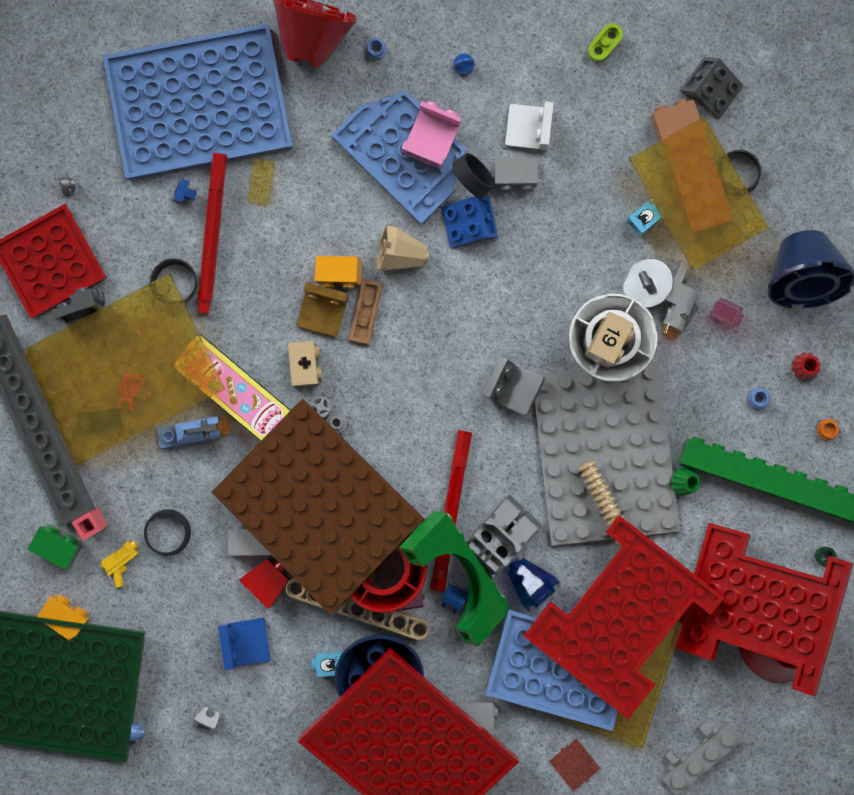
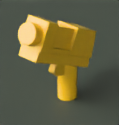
M135 540L126 542L122 548L101 561L100 566L105 569L107 575L111 576L113 574L115 588L124 586L122 573L127 570L125 564L139 554L136 550L139 545Z

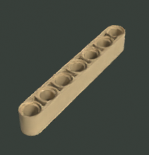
M295 578L287 583L286 592L290 597L323 608L303 587L299 594L291 590L292 583L298 582ZM351 598L336 612L416 640H422L429 634L427 621L398 610L384 612L385 617L381 621H376L373 618L372 614L374 611L365 608L363 613L356 614L352 610V605L355 602ZM395 617H402L405 620V625L401 628L395 627L393 624ZM418 623L423 624L426 628V631L421 635L416 634L413 630V627Z

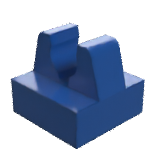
M181 178L172 201L181 203L184 198L193 201L197 191L188 188L190 181Z
M449 583L441 600V606L445 608L449 604L454 607L452 612L457 613L462 609L468 592Z

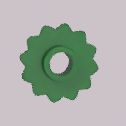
M684 466L681 469L677 468L670 480L672 484L671 489L675 490V494H680L681 496L697 492L701 484L700 477L692 469H687Z

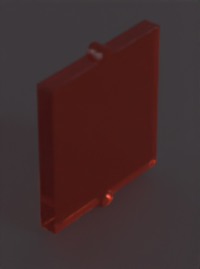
M577 738L567 747H562L561 751L549 760L572 791L584 782H589V778L601 769Z

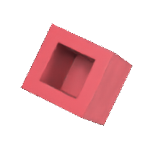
M97 506L95 510L71 522L83 541L108 525Z

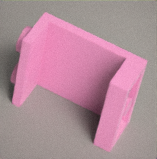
M421 102L420 111L410 135L402 146V154L442 169L461 124V117H458L459 114L452 110L444 111L439 109V106L435 103Z

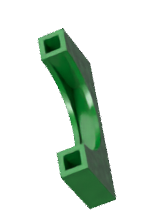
M433 511L399 547L409 563L424 567L432 559L444 554H451L461 563L468 580V599L464 613L454 628L465 643L479 647L506 616L508 609L511 610L506 603V598L499 593L495 587L496 583L488 576L485 566L478 561L475 551L468 546L464 540L463 533L456 528L453 518L448 513Z

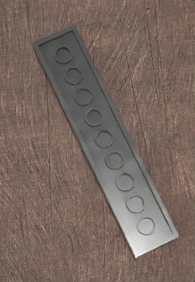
M7 314L0 315V394L62 527L96 508Z

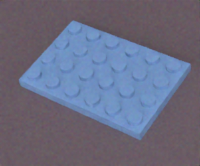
M508 609L485 695L613 731L618 711L523 636L537 617Z

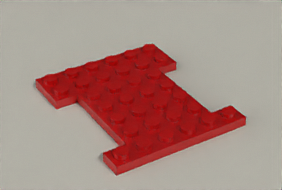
M618 514L605 531L622 545L568 614L550 601L523 636L624 717L629 719L656 685L639 671L646 660L692 602H695L711 615L724 597Z
M709 523L694 574L722 595L724 599L711 615L695 602H692L681 617L673 647L715 661L721 640L798 666L791 689L816 697L854 563L829 556L823 578L745 556L750 534Z

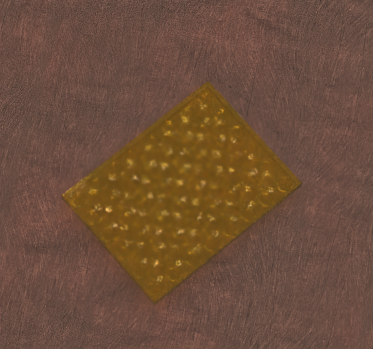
M169 273L23 349L76 466L225 390L172 275Z

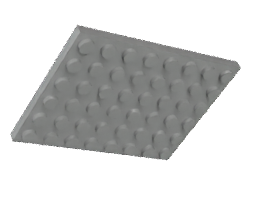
M659 361L650 362L640 373L622 381L597 379L583 369L539 374L545 380L534 404L551 546L614 539L605 532L609 527L606 526L607 521L603 520L604 515L599 512L601 509L597 508V502L593 501L594 496L590 495L591 490L587 489L588 484L584 483L585 479L584 477L581 478V471L578 472L577 470L581 465L591 460L596 462L594 465L599 468L597 470L598 473H601V478L605 479L604 484L608 485L607 490L611 491L610 496L614 497V503L618 504L617 509L621 510L620 515H623L626 521L644 535L679 532L675 490L671 489L672 484L670 482L673 472Z

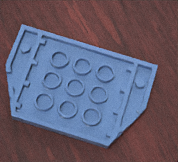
M403 91L371 104L361 105L331 137L422 225L452 195L457 180L452 163L463 156L466 149L454 138L442 169L402 154V146L407 141L420 111V104L407 91Z

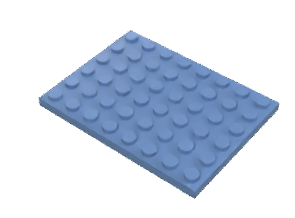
M269 23L103 55L124 173L127 180L212 164L213 153L227 154L228 161L293 148Z

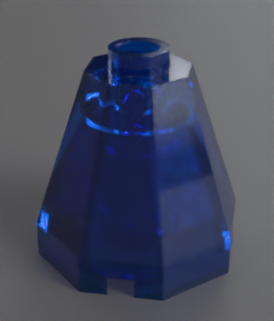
M516 558L508 566L510 570L507 573L522 606L528 613L533 611L530 608L531 606L539 607L556 591L554 589L555 585L558 588L561 586V583L554 575L525 558L521 560Z

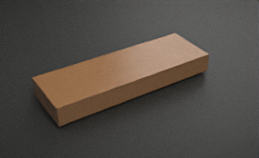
M362 279L348 341L370 345L383 283Z

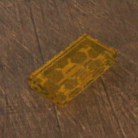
M254 158L248 201L269 204L275 161Z

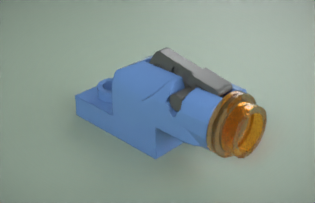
M217 416L157 427L159 446L162 449L223 438L230 434L228 417Z

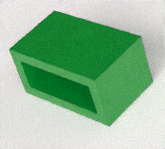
M48 524L47 527L40 526L27 550L64 570L70 569L82 548V545L78 544L79 540L68 534L66 537L59 534L60 530Z

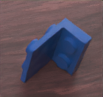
M473 196L442 207L451 248L480 239L492 240L498 238L490 197L478 198Z
M265 618L225 623L218 626L224 670L234 669L236 666L270 661Z

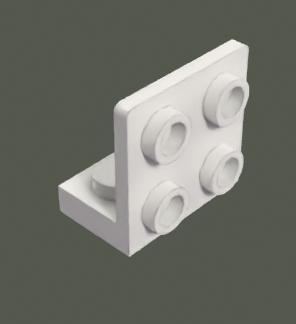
M545 102L544 107L510 104L505 145L547 151L554 102Z

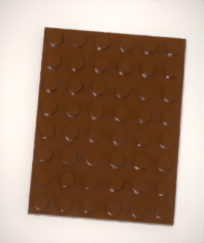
M303 398L212 491L213 495L331 616L340 609L425 520Z

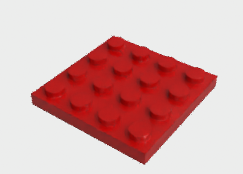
M67 204L59 206L0 239V263L31 319H35L69 300V295L75 294V290L83 287L89 289L107 279Z

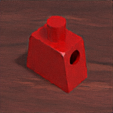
M268 558L238 581L269 609L279 597L290 578L284 573L286 569L278 561L273 563Z

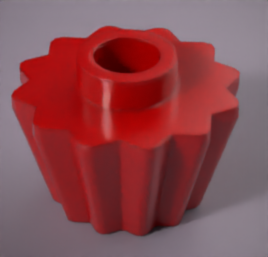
M802 352L801 355H796V360L792 361V371L795 372V376L799 377L801 381L805 379L810 381L812 378H816L817 374L821 371V363L818 361V357L812 353ZM804 363H808L810 365L809 370L805 369Z

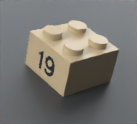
M609 311L604 316L584 356L607 368L613 364L616 365L624 354V350H622L623 345L629 343L635 332L632 330L634 323Z

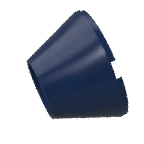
M817 230L796 232L787 236L780 244L767 288L768 297L774 304L785 308H792V304H805L804 308L823 306L835 302L851 292L850 287L854 284V269L824 232Z

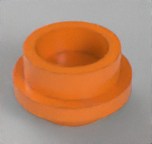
M824 419L819 422L817 433L823 440H833L839 433V426L832 419Z

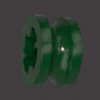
M826 546L818 548L815 553L816 561L820 565L826 566L828 560L822 561L821 558L823 556H821V553L829 551L830 554L828 556L836 558L837 555L833 548Z

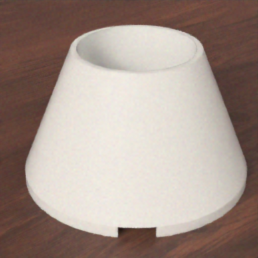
M611 293L589 300L578 310L570 326L569 344L573 357L585 372L605 381H622L637 375L650 363L657 347V331L653 317L644 305L629 296ZM610 311L634 323L632 330L635 332L628 343L625 355L619 363L607 368L584 355L592 342L591 337L594 326L602 322L604 316Z

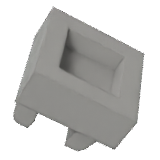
M204 707L200 713L198 712L193 728L213 736L217 728L219 712L216 711L213 717H208L206 715L208 707Z

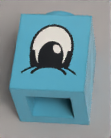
M648 201L629 216L626 221L640 237L662 218L660 215L661 211L655 204L651 205Z
M343 651L317 653L316 658H312L313 671H317V677L335 676L336 664Z

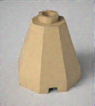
M388 225L384 228L379 242V246H381L380 255L377 254L376 259L377 270L391 271L418 268L428 262L429 251H427L425 244L397 227Z

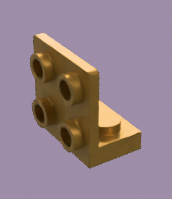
M306 282L304 286L305 296L296 325L337 337L349 298L348 294Z

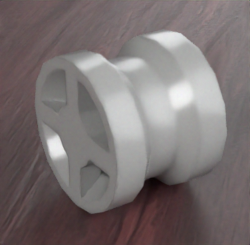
M315 397L310 403V406L322 418L327 417L332 411L331 402L325 397Z

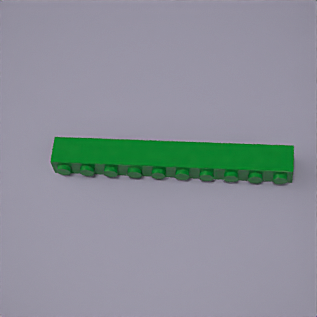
M693 436L692 439L685 440L678 464L854 523V494L848 492L849 488L836 485L835 488L828 486V481L819 478L811 480L807 478L805 473L795 471L793 474L787 472V468L774 464L772 467L766 465V460L754 457L753 460L745 458L746 454L740 451L733 450V453L725 451L724 446L715 443L712 446L704 444L705 440Z

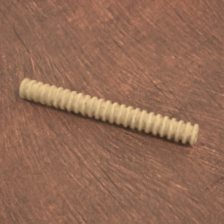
M591 460L581 465L577 470L578 472L581 471V478L584 477V483L588 484L587 489L591 490L590 495L594 496L593 501L597 502V508L601 509L599 512L604 515L603 520L607 521L606 526H610L618 514L620 515L621 510L617 509L618 504L614 503V497L610 496L611 491L607 490L608 485L604 484L605 479H602V474L598 473L597 470L599 468L594 465L596 462ZM615 541L616 544H619L618 549H620L622 545L619 542Z

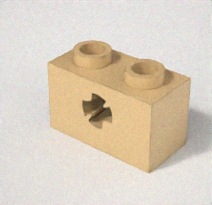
M314 341L288 343L292 386L319 385V380H322V368L317 367V359L320 358V347L315 346ZM307 358L311 362V366L308 365V369L300 366V363L304 362L303 359Z

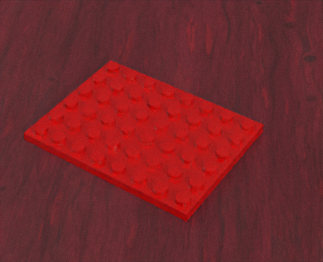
M391 648L298 737L299 744L362 795H485L519 763V758Z

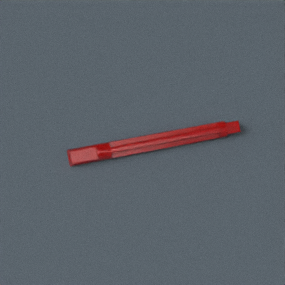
M221 153L212 154L198 290V313L206 314L210 313V304L213 301L227 154Z
M457 430L444 512L453 518L455 526L472 432ZM451 554L436 557L430 585L431 590L445 592Z

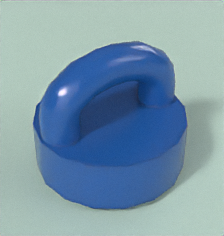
M468 54L458 55L453 63L455 72L462 76L471 74L474 69V59Z

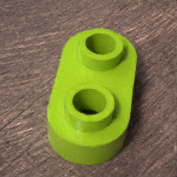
M607 24L591 42L588 48V56L592 61L602 62L606 60L621 42L623 30L618 24ZM609 33H614V34H615V38H614V39H610V38L608 37V34H609ZM601 49L602 54L597 55L594 50Z

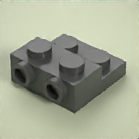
M83 287L75 290V294L69 295L72 304L69 302L57 305V309L51 310L55 320L65 324L104 311L103 304H106V299L103 292H99L98 289L92 290Z

